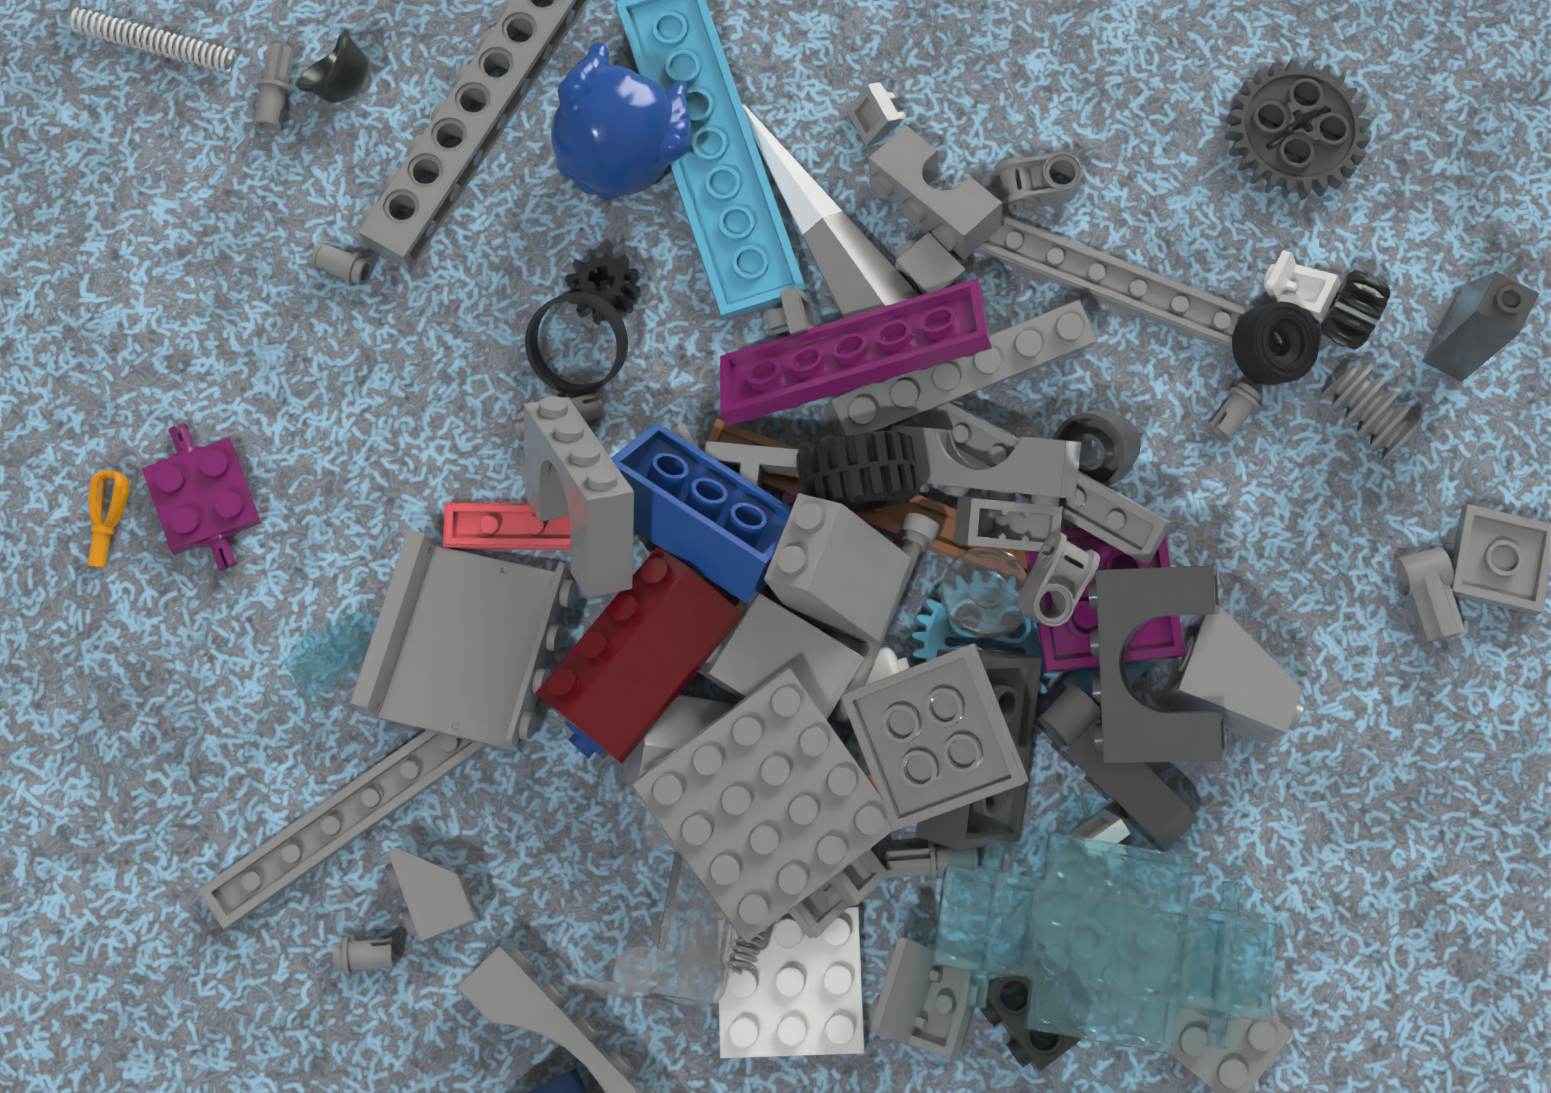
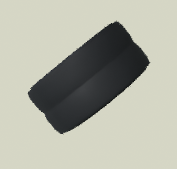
M1279 301L1254 307L1239 319L1232 336V351L1237 366L1248 379L1262 385H1277L1296 381L1311 370L1318 356L1319 337L1312 318L1303 308L1294 303ZM1272 332L1277 333L1282 340V351L1278 356L1273 354L1269 348L1268 340Z

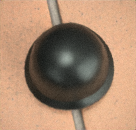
M345 28L339 35L333 51L307 68L298 78L295 85L300 90L312 92L327 102H341L351 97L365 81L368 73V60L351 39L349 30Z

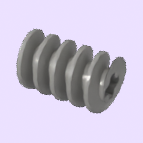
M1369 363L1356 368L1354 365L1330 385L1321 396L1327 398L1335 394L1338 395L1332 407L1336 412L1350 407L1351 410L1345 422L1350 425L1362 420L1363 424L1357 435L1360 439L1372 434L1375 435L1369 448L1374 452L1386 447L1388 450L1382 459L1383 462L1418 432L1423 420L1421 417L1406 422L1404 419L1411 408L1409 404L1393 408L1392 405L1398 393L1393 390L1381 395L1379 392L1386 380L1380 377L1369 382L1367 378L1373 366Z

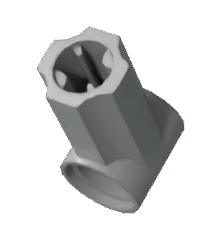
M1437 547L1395 558L1392 570L1394 574H1399L1402 587L1398 589L1402 596L1409 599L1423 644L1464 633L1465 629L1451 589L1454 581L1453 567L1446 551L1442 547Z

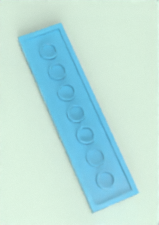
M706 0L615 1L617 13L638 74L657 82L666 91L675 82H684L687 85V107L690 112L692 125L690 149L682 158L672 162L669 166L721 320L723 321L781 303L780 292L795 286L806 293L802 275Z

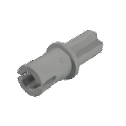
M274 43L268 48L263 78L258 80L256 85L259 90V98L252 124L260 130L281 131L286 97L292 93L288 83L294 51L291 47L281 43Z
M928 842L927 847L886 850L883 854V866L889 873L888 878L929 875L931 880H935L936 875L978 873L977 848L956 850L947 846H934L933 842Z

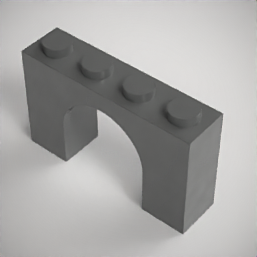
M1217 566L1096 570V580L1090 581L1088 586L1090 609H1097L1098 628H1091L1090 633L1091 653L1093 657L1099 656L1100 676H1093L1092 680L1093 701L1096 704H1101L1102 723H1096L1094 728L1096 752H1103L1104 763L1223 761L1226 758L1223 710L1167 711L1153 707L1135 693L1128 681L1125 669L1128 645L1136 632L1148 622L1166 616L1219 614Z

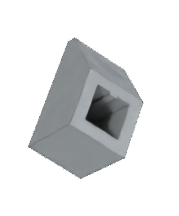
M398 848L387 851L391 863L385 865L386 873L395 892L401 890L407 908L402 909L401 913L411 937L418 935L420 942H429L480 921L464 876Z

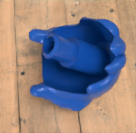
M597 42L590 47L587 56L568 72L566 78L558 86L560 105L552 119L551 142L556 155L557 169L563 177L573 180L577 187L586 194L597 195L604 200H613L620 196L633 195L646 190L664 173L669 164L682 158L690 149L692 125L690 112L687 107L688 89L684 82H675L666 91L657 82L628 68L608 64V48L603 42Z

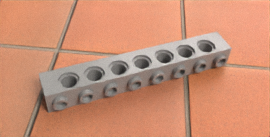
M543 0L505 1L501 10L500 20L493 30L488 29L483 34L478 44V53L470 65L465 64L461 67L455 78L454 89L446 100L441 99L437 103L431 115V123L423 135L418 134L412 140L408 148L407 159L399 171L394 170L388 176L383 188L384 193L377 204L370 206L364 212L360 220L358 232L368 248L411 272L589 0H551L553 3L543 8L536 6ZM521 34L531 36L524 42L513 41L516 36ZM499 68L508 70L501 77L489 76L494 70ZM474 103L485 104L484 108L478 112L471 113L466 111ZM451 138L462 139L461 143L456 147H443L444 143ZM425 174H439L432 183H419ZM411 208L415 210L413 215L406 220L395 219L396 215L403 209Z

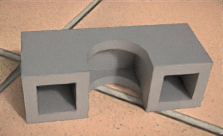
M907 125L868 157L869 183L876 194L883 199H891L901 208L904 216L915 225L921 224L932 233L933 237L947 251H954L963 260L1001 228L1002 202L970 176L958 187L951 190H937L928 185L938 176V150Z

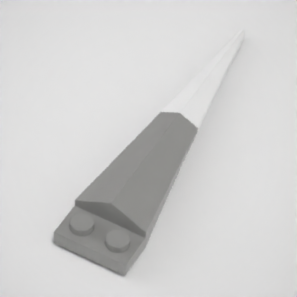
M742 105L755 143L803 236L842 319L920 296L745 105Z

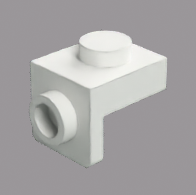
M1284 250L1281 252L1277 263L1270 265L1264 279V288L1268 293L1271 303L1279 301L1294 303L1303 308L1312 319L1319 321L1324 320L1341 285L1338 275L1297 265L1293 253Z

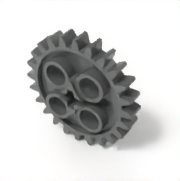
M1291 59L1284 72L1275 62L1271 65L1268 75L1259 69L1255 73L1252 82L1246 80L1239 91L1240 94L1235 95L1230 105L1234 110H1230L1225 120L1226 123L1232 125V127H1229L1225 139L1237 141L1233 144L1229 155L1243 156V160L1237 169L1243 171L1251 168L1254 171L1250 179L1251 184L1263 178L1267 180L1265 186L1266 193H1270L1278 185L1281 186V193L1284 199L1288 197L1292 189H1297L1300 199L1305 200L1311 191V187L1321 197L1327 191L1328 185L1336 190L1343 183V177L1350 179L1357 169L1355 165H1359L1366 156L1362 149L1367 146L1371 137L1363 132L1369 127L1371 120L1358 118L1367 105L1366 103L1353 104L1352 99L1358 89L1352 88L1344 91L1341 88L1345 80L1344 75L1332 81L1328 78L1330 73L1329 66H1326L1320 74L1314 73L1313 61L1309 60L1303 70H1298L1295 60ZM1294 97L1304 98L1310 106L1299 104ZM1323 109H1326L1328 111V113H1325L1313 119L1307 127L1306 131L1303 128H1300L1301 126L1309 122L1313 118V116ZM1259 119L1271 121L1275 129L1264 127ZM1290 127L1294 130L1298 129L1288 136L1281 145L1273 150L1267 149V146L1284 138ZM1320 130L1332 133L1336 141L1326 139ZM1285 153L1295 154L1299 157L1301 163L1291 162Z

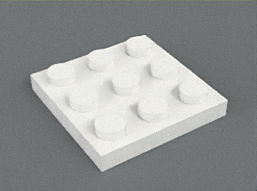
M848 907L816 938H808L790 913L787 912L767 927V932L762 934L765 938L759 941L762 947L756 948L760 954L753 955L758 961L750 962L754 964L755 969L750 970L737 964H732L743 970L741 975L731 970L727 964L731 960L729 955L734 953L732 947L736 945L734 940L738 938L737 932L723 912H716L720 1058L864 1053L858 907ZM736 949V950H738L739 952L747 953V952H745V951H743V950H741V949ZM734 956L736 959L744 960L738 956Z

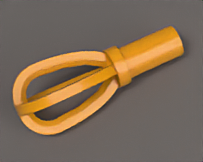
M102 470L91 478L88 493V509L93 525H91L90 530L92 532L87 566L106 569L111 535H114V527L119 523L125 511L130 492L129 482L120 472ZM112 478L114 479V488L107 517L103 522L105 488L108 480Z

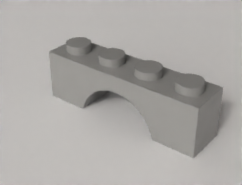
M903 425L891 426V431L912 436L921 492H929L930 484L945 485L944 494L971 497L972 488L987 490V499L1015 502V493L1031 494V504L1059 506L1060 498H1076L1081 442L1021 436L1012 453L1004 461L991 468L981 469L969 463L960 454L951 430Z

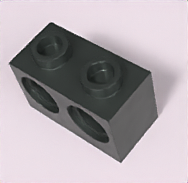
M1021 956L979 988V994L983 998L977 1003L979 1009L994 1028L1001 1023L1012 1038L1006 1045L1023 1068L1030 1063L1035 1070L1041 1071L1086 1037L1083 1030L1028 956ZM1010 981L1017 982L1024 991L1023 1003L1013 1010L1006 1008L1000 998L1002 987ZM1040 1021L1048 1023L1053 1031L1052 1042L1044 1049H1036L1030 1041V1030Z

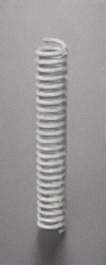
M79 7L73 9L70 16V25L74 33L86 34L88 37L93 36L95 39L99 38L107 42L112 41L114 44L119 43L121 46L125 45L133 49L138 48L140 51L145 50L147 53L151 52L159 56L164 55L166 58L171 57V59H177L180 62H190L191 65L197 64V66H203L206 69H216L217 72L223 71L224 74L229 73L232 65L236 62L237 54L235 49L230 51L226 47L223 50L222 46L216 47L215 44L210 46L208 42L203 44L201 40L197 42L196 39L190 40L189 37L184 39L182 35L177 37L175 33L171 35L170 32L164 33L163 30L158 32L156 28L151 30L150 26L145 28L144 25L138 26L137 23L132 25L131 21L126 23L124 19L119 21L118 18L112 19L111 16L106 18L105 14L100 16L98 12L93 14L92 11L86 12L85 9L80 11ZM76 12H77V21H76V22H77V29H76L75 26H74V18H75ZM84 13L83 24L81 26V17ZM89 15H90V24H89V27H88V29H87V21H88V17H89ZM97 17L96 28L94 29V21ZM102 19H103L102 30H101V32H100V25H101V21H102ZM108 22H110V23H109V31H108V33H107V25H108ZM116 23L115 33L113 35V29ZM122 25V34L120 36V28ZM129 26L128 37L126 39V32ZM141 30H142L141 40H140V42H139V36H140V32H141ZM232 59L231 66L226 70V63Z

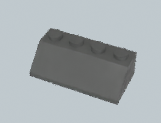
M938 649L936 658L957 649ZM977 649L1028 777L1042 657ZM1027 782L917 823L916 836L956 850L1019 842Z

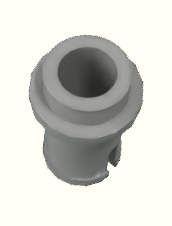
M319 242L311 256L313 269L343 278L349 286H355L356 284L364 285L372 269V263L366 259L364 253L355 252L352 254L330 246L325 242Z
M1239 382L1236 387L1229 388L1227 391L1228 399L1213 420L1207 425V428L1220 438L1225 435L1224 440L1227 442L1233 440L1234 435L1251 411L1257 412L1260 408L1258 402L1261 399V395L1254 388L1242 382Z
M344 937L343 942L334 943L333 965L335 972L344 971L345 976H350L353 970L394 969L393 937L364 941H351L350 937Z

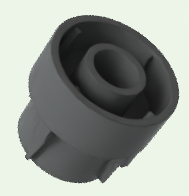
M1090 410L1065 420L1055 432L1053 439L1081 442L1078 471L1109 487L1121 481L1130 472L1139 456L1141 448L1140 437L1143 434L1138 433L1132 422L1123 416L1105 410ZM1092 440L1100 448V459L1097 458L1093 451Z

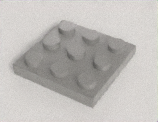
M975 643L840 695L876 789L886 803L888 820L893 831L1023 785L1029 781Z

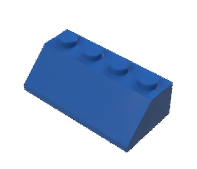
M655 422L611 457L634 491L633 530L747 604L767 585L764 577L791 513V507L658 422Z

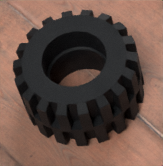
M879 431L837 437L809 445L796 455L802 494L841 503L853 513L904 503L921 493L912 436L905 433Z

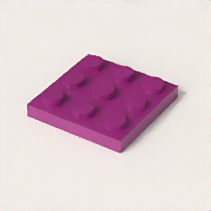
M1082 528L1060 531L1067 536V541L1084 551L1092 549L1100 555L1097 570L1171 567L1165 536L1150 564H1144ZM1025 550L1028 575L1036 562L1038 551ZM1096 573L1091 581L1096 580ZM1089 583L1067 622L1053 627L1036 622L1044 674L1100 667L1099 656L1093 657L1091 653L1090 633L1091 628H1098L1097 609H1090L1088 597ZM1050 591L1046 592L1040 599L1039 607L1042 614L1051 607L1052 595ZM1179 616L1157 618L1142 626L1128 645L1125 664L1184 656L1186 653Z

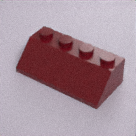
M657 546L632 576V589L620 591L535 694L563 719L622 764L734 628L743 614L692 569Z

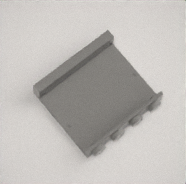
M408 529L350 704L363 716L521 753L525 740L532 738L536 728L537 715L533 712L538 696L535 692L550 676V669L547 666L552 651H558L563 638L564 627L560 624L565 607L570 608L575 599L576 581H573L574 578L565 563L558 562L556 572L443 548L435 546L426 533Z

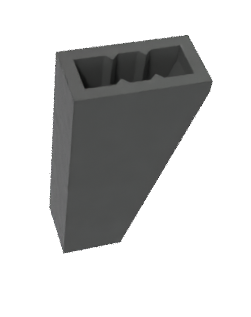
M1497 271L1460 286L1422 362L1463 382L1521 332L1540 293Z

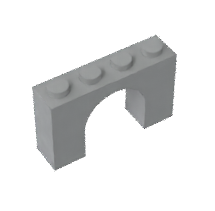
M551 396L543 398L539 402L524 404L525 498L540 522L570 517L571 573L586 598L632 589L633 489L569 397Z

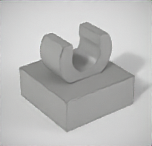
M881 82L867 84L846 109L866 146L880 142L890 130L895 129L906 117L904 112H897L892 103L896 98L895 95L891 92H886Z
M796 286L780 292L783 308L773 309L765 313L769 331L775 330L776 335L786 333L794 335L817 327L810 296Z

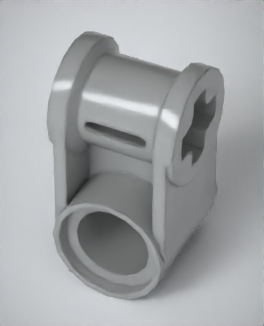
M1068 152L1034 157H1013L1000 161L995 165L994 169L996 176L1001 179L1004 197L1001 200L1002 211L1005 213L1029 211L1036 207L1061 205L1070 202L1075 198L1080 186L1083 172L1081 162L1076 156ZM1054 174H1064L1071 182L1059 185L1050 177Z
M1060 531L1053 532L1040 548L1036 562L1023 587L1020 589L1018 607L1021 613L1028 619L1052 627L1060 626L1067 622L1072 616L1084 589L1098 569L1100 555L1092 549L1084 551L1067 541V536ZM1050 591L1052 595L1051 607L1042 614L1039 607L1040 599L1046 592Z

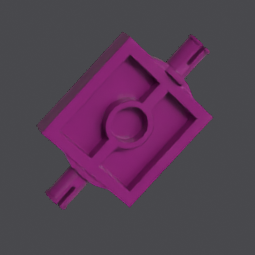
M178 424L183 441H181L176 427L172 426L168 432L171 435L177 453L167 460L142 468L170 551L173 555L196 547H211L217 569L224 571L227 567L222 552L230 568L237 565L228 541L240 531L260 524V517L231 439L227 438L204 447H194L187 424Z

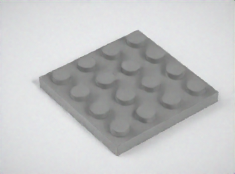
M785 668L630 783L746 944L893 831L888 820L886 803L790 668Z

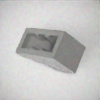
M958 497L954 543L1039 552L1045 540L1053 532L1061 531L1063 506Z

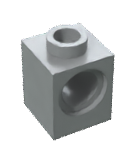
M929 232L918 241L915 238L908 240L895 255L897 258L895 269L919 295L962 283L966 269Z

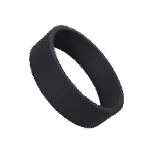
M569 292L555 297L535 312L526 330L525 349L533 371L546 385L562 393L579 395L596 391L617 375L627 356L628 335L621 316L607 301L586 292ZM566 301L587 304L598 310L610 323L616 338L617 353L614 365L604 379L590 384H574L561 379L548 368L539 351L538 329L544 314L554 304Z

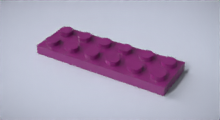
M978 278L814 327L798 334L784 336L720 356V413L726 425L730 426L743 421H752L760 416L784 409L796 408L804 403L828 396H837L845 391L873 383H881L896 376L917 370H926L937 364L961 357H970L978 352L992 349L984 297Z

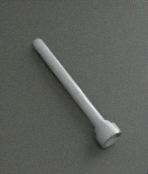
M907 513L899 530L902 536L900 543L903 545L901 550L913 559V563L892 619L920 552H925L927 547L933 546L940 530L938 523L921 514ZM863 640L858 653L865 659L843 694L866 685L882 645ZM840 698L835 707L834 716L839 722L844 723L850 719Z

